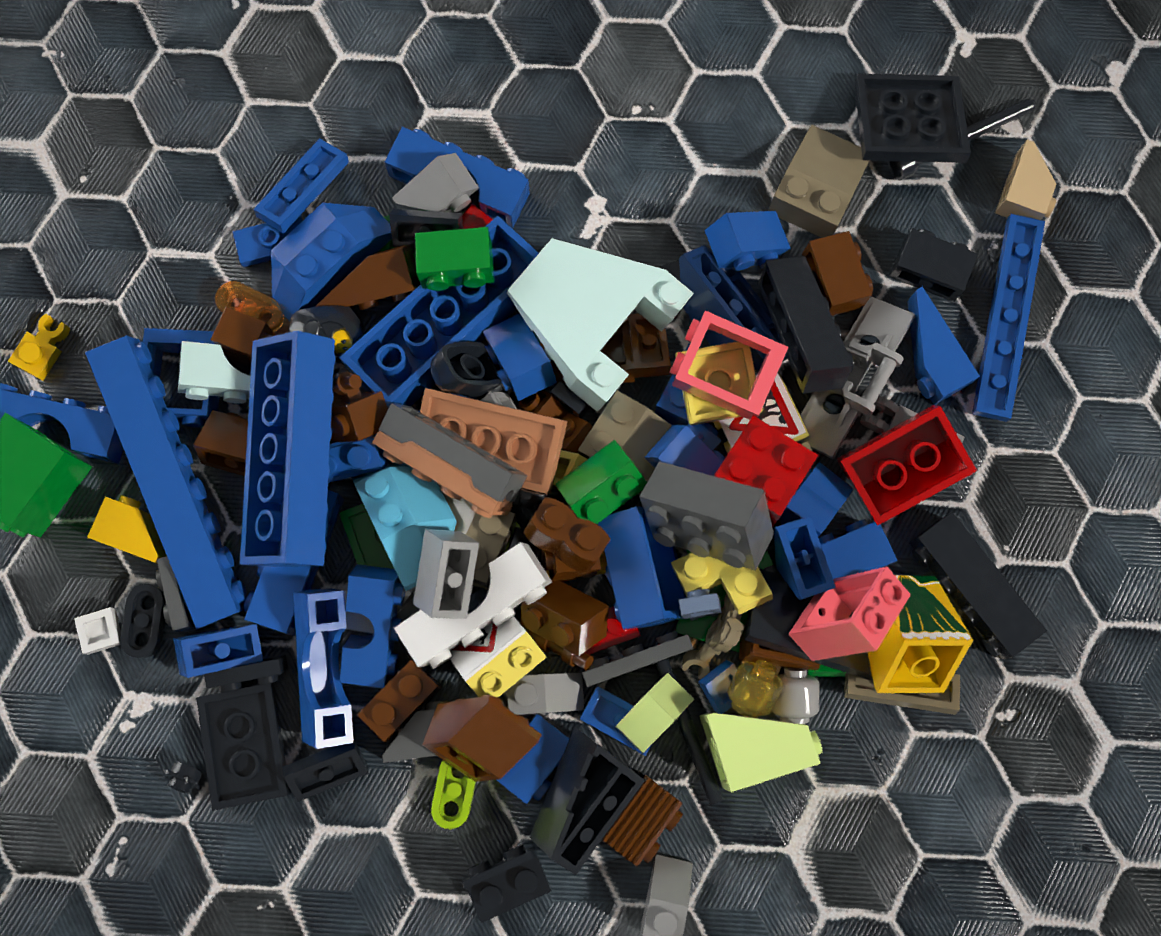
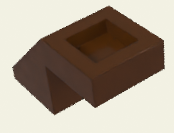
M544 390L520 400L516 406L519 410L568 421L561 448L563 451L578 453L579 447L592 429L588 421L569 413L552 394Z

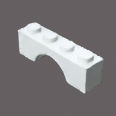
M520 542L489 563L491 575L489 592L483 603L476 610L468 614L467 618H431L420 610L394 628L418 667L431 664L434 669L452 657L450 650L461 643L464 647L473 644L484 636L481 631L492 622L496 626L501 625L515 615L514 607L523 601L530 605L547 593L544 587L552 583L528 544Z

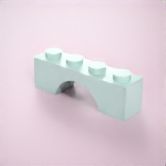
M182 341L178 393H186L185 397L193 400H207L208 396L224 397V401L229 403H245L246 399H249L251 376L238 371L229 363L221 345Z

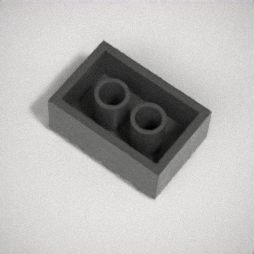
M659 461L639 496L654 540L666 547L676 546L689 550L699 557L709 556L722 560L735 568L745 567L756 571L774 535L765 491L762 489Z

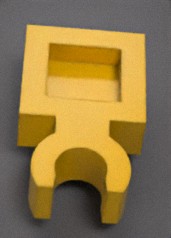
M44 314L38 322L39 332L37 335L26 332L8 362L44 381L62 353L61 350L55 347V344L68 336L70 327L61 322L56 330L50 331V327L55 319L48 314Z

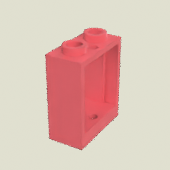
M705 311L701 321L693 318L685 340L691 343L686 355L678 352L669 373L676 375L672 386L749 420L753 415L758 417L788 347ZM707 329L766 354L747 400L688 374Z
M887 566L833 579L836 588L813 596L789 632L790 637L811 661L877 651L911 595ZM819 609L822 611V615H821V616L819 615V612H818Z

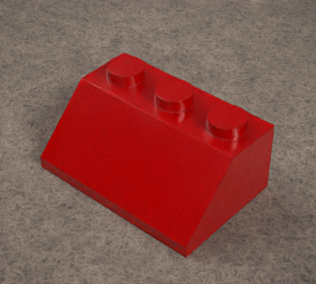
M937 405L928 407L837 458L856 494L877 526L977 472L943 409Z

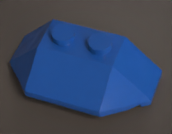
M333 203L320 204L271 250L273 304L289 322L294 312L315 307L368 256L377 253L392 239L389 222L375 207Z

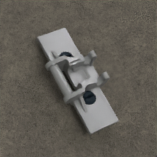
M874 297L868 300L843 342L846 350L852 354L853 370L849 374L844 388L819 391L812 394L800 415L810 436L798 441V443L802 444L808 441L812 450L832 459L834 458L856 418L860 417L861 413L873 414L876 409L874 403L894 368L900 367L903 362V357L895 351L914 320V313ZM878 365L879 367L861 397L856 395L855 392L862 383L870 366Z

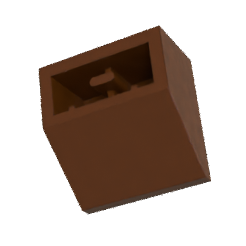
M485 694L477 698L456 699L452 702L439 703L422 745L474 782L497 780L508 773L540 741L541 733L531 727L526 718L514 714L506 708L501 699Z

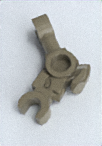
M727 592L724 598L725 604L721 607L722 613L718 614L717 619L712 623L706 634V643L700 650H690L683 656L682 670L686 671L694 664L700 665L698 671L699 679H702L710 672V661L714 655H719L721 652L727 653L733 646L737 645L744 630V626L740 622L742 615H738Z

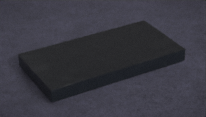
M759 568L773 593V599L748 610L744 640L811 661L790 637L789 632L813 596L799 600L781 575ZM819 609L818 612H819V615L821 616V615H822V611ZM867 652L811 661L873 681Z

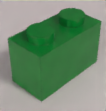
M488 227L415 233L416 272L422 289L428 288L433 291H442L449 286L464 285L470 288H478L485 285V283H494L492 242Z
M614 439L555 485L579 519H586L598 524L641 492L646 486L647 481Z

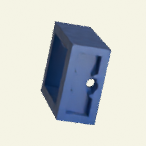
M144 328L143 342L148 347L152 356V362L149 365L153 375L160 378L163 352L180 353L182 341L214 344L210 340L214 331ZM208 396L207 400H203L202 409L167 407V409L173 411L177 420L182 422V425L203 428L212 410L218 411L220 396Z

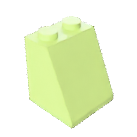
M718 713L700 715L722 788L733 792L821 764L818 754L822 753V746L815 731L810 732L808 725Z

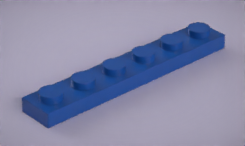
M1010 214L1006 219L979 370L980 377L977 381L972 409L973 415L1004 422L1009 421L1012 417L1045 221L1015 214Z

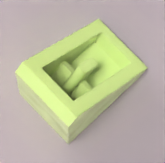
M667 673L615 727L643 754L692 703L694 698Z

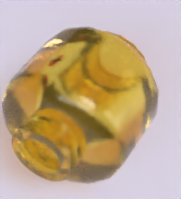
M758 659L755 663L744 662L738 667L727 692L729 699L732 701V707L739 714L748 718H758L759 716L769 715L772 712L784 687L782 679L776 674L777 668L773 664Z

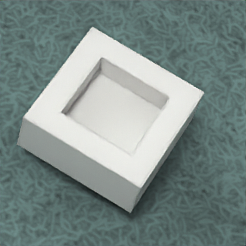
M109 607L74 618L83 654L89 655L121 645V629L115 608Z

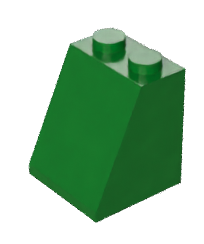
M7 413L0 420V529L5 532L12 531L23 538L27 533L41 538L89 473L92 466L37 429Z

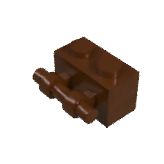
M346 371L336 373L333 376L332 390L334 398L331 408L332 436L330 443L360 441L380 431L379 428L388 411L382 391L360 393L359 387L362 381L357 374Z
M552 581V583L544 587L547 593L530 605H527L525 601L521 603L520 624L528 629L527 633L542 651L547 653L552 651L561 656V660L571 667L577 665L587 670L593 663V656L585 653V651L606 637L609 605L561 581Z

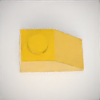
M120 495L118 501L105 496L87 538L157 563V559L167 556L151 515L139 509L142 504L141 502Z

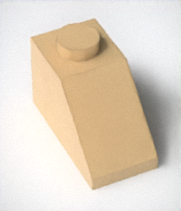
M1027 139L1016 153L995 214L1006 218L1010 214L1038 220H1041L1043 217L1049 218L1057 200L1052 197L1056 182L1034 141Z

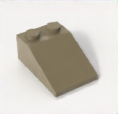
M811 124L772 199L768 211H776L780 219L821 238L833 235L869 161L862 160L861 147Z
M617 390L579 447L578 452L588 460L615 439L648 482L655 468L644 457L672 425L646 406Z
M443 493L457 521L454 531H461L479 542L473 582L490 588L491 575L489 563L504 554L517 523L516 514L509 511L508 515H492L491 518H486L471 509L472 503L464 498L457 500Z

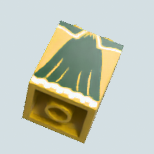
M895 575L911 595L877 651L867 652L874 688L877 693H944L973 639L936 576Z

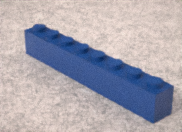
M126 335L85 352L196 629L243 611L248 596L246 588L240 580L237 581L231 568L234 566L233 556L228 547H223L218 535L221 531L219 521L213 512L209 513L204 501L207 498L206 489L199 478H195L190 466L193 464L191 452L185 444H181L177 434V430H179L178 420L173 411L168 410L163 399L166 391L160 378L153 375L149 365L152 362V356L148 347L143 341L140 342L139 339Z

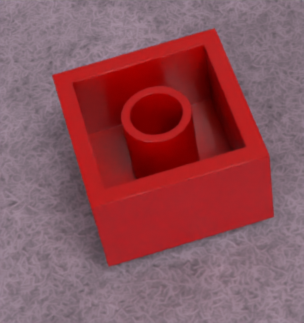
M753 415L714 476L764 490L773 528L815 462L818 454Z

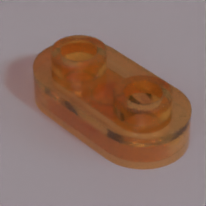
M230 281L220 286L216 292L215 302L222 313L225 307H228L259 320L262 319L264 314L271 313L272 318L266 323L273 332H276L283 324L284 314L278 302L243 283ZM234 299H242L240 305L236 307L231 306Z

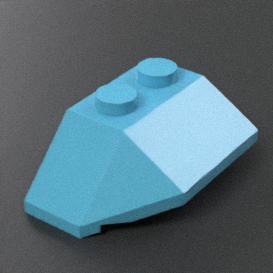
M394 462L387 465L384 469L353 476L352 479L405 591L416 586L425 529L454 531L457 521L436 481L428 482L411 473L413 467L404 462L403 464Z

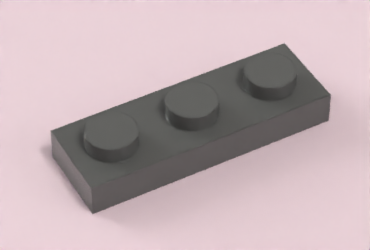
M674 631L656 638L657 646L644 650L643 644L622 650L624 658L609 662L608 656L594 660L589 670L582 672L587 688L693 649L688 634L679 637L678 632Z

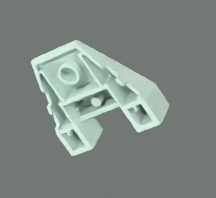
M553 238L506 292L531 331L534 330L540 339L549 359H553L564 376L563 380L568 388L596 411L611 398L629 375L600 351L629 314L636 310L657 329L662 331L694 294L664 269Z

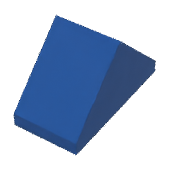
M811 516L774 528L776 569L799 600L836 588Z

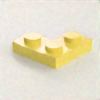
M693 553L671 562L672 569L686 596L687 592L711 589L722 584L738 615L773 599V593L758 567L756 571L745 567L735 568L722 560L709 556L699 557Z

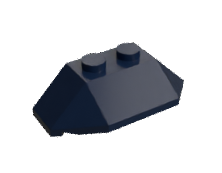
M706 245L682 254L679 258L680 282L694 293L682 308L692 321L693 318L701 321L704 312L707 311L781 343L767 306L740 271H736L734 267L719 268L712 250ZM707 329L704 335L711 346L738 342L710 329ZM750 347L754 369L760 370L766 354ZM786 354L784 356L783 361L788 359Z

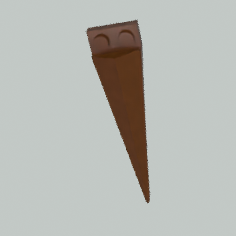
M629 314L600 350L629 374L623 383L635 382V378L671 375L669 373L671 363L666 329L664 328L660 331L640 314ZM553 359L550 360L557 383L559 381L565 383L563 380L564 376ZM497 364V365H495V366H496V368H497V371H499L500 368H499V366H498V364Z

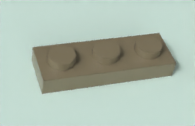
M846 673L844 698L956 715L960 711V675L954 674L944 693H877L873 681Z

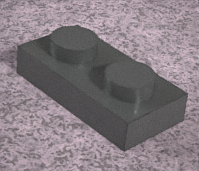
M168 557L157 559L159 570L156 571V581L160 590L164 591L166 606H164L163 612L166 623L175 632L187 633L198 630L195 627Z

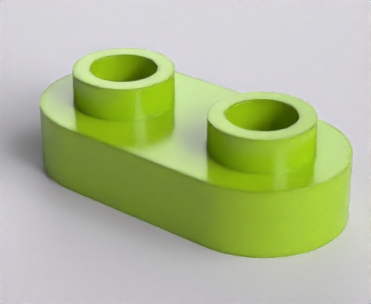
M442 760L438 772L431 813L434 821L440 827L454 829L461 826L469 817L476 782L466 775L462 778L456 777L453 774V766ZM449 801H453L458 805V813L454 816L448 815L445 811V805Z

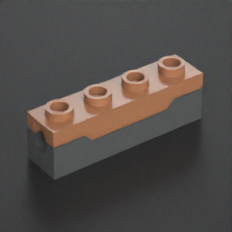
M391 403L379 428L380 431L377 432L372 442L384 450L382 455L397 464H403V462L413 467L411 471L413 475L428 482L436 481L442 485L441 491L444 494L457 500L464 498L472 503L471 509L486 518H491L492 515H508L513 505L512 503L515 501L527 477V474L407 405Z

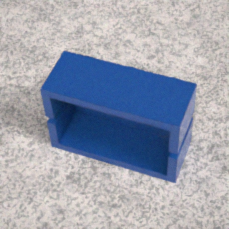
M637 506L610 514L599 522L598 525L610 537V541L604 549L608 564L606 566V577L610 585L613 586L616 599L614 611L618 621L622 624V628L653 627L684 619L681 615L679 600L686 599L687 596L671 565L672 561L678 559L675 546L666 547L654 540L643 507Z

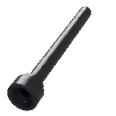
M1026 99L968 126L969 141L1032 112L1036 108V102L1033 99ZM888 161V166L894 178L901 181L912 176L915 170L919 168V164L923 162Z

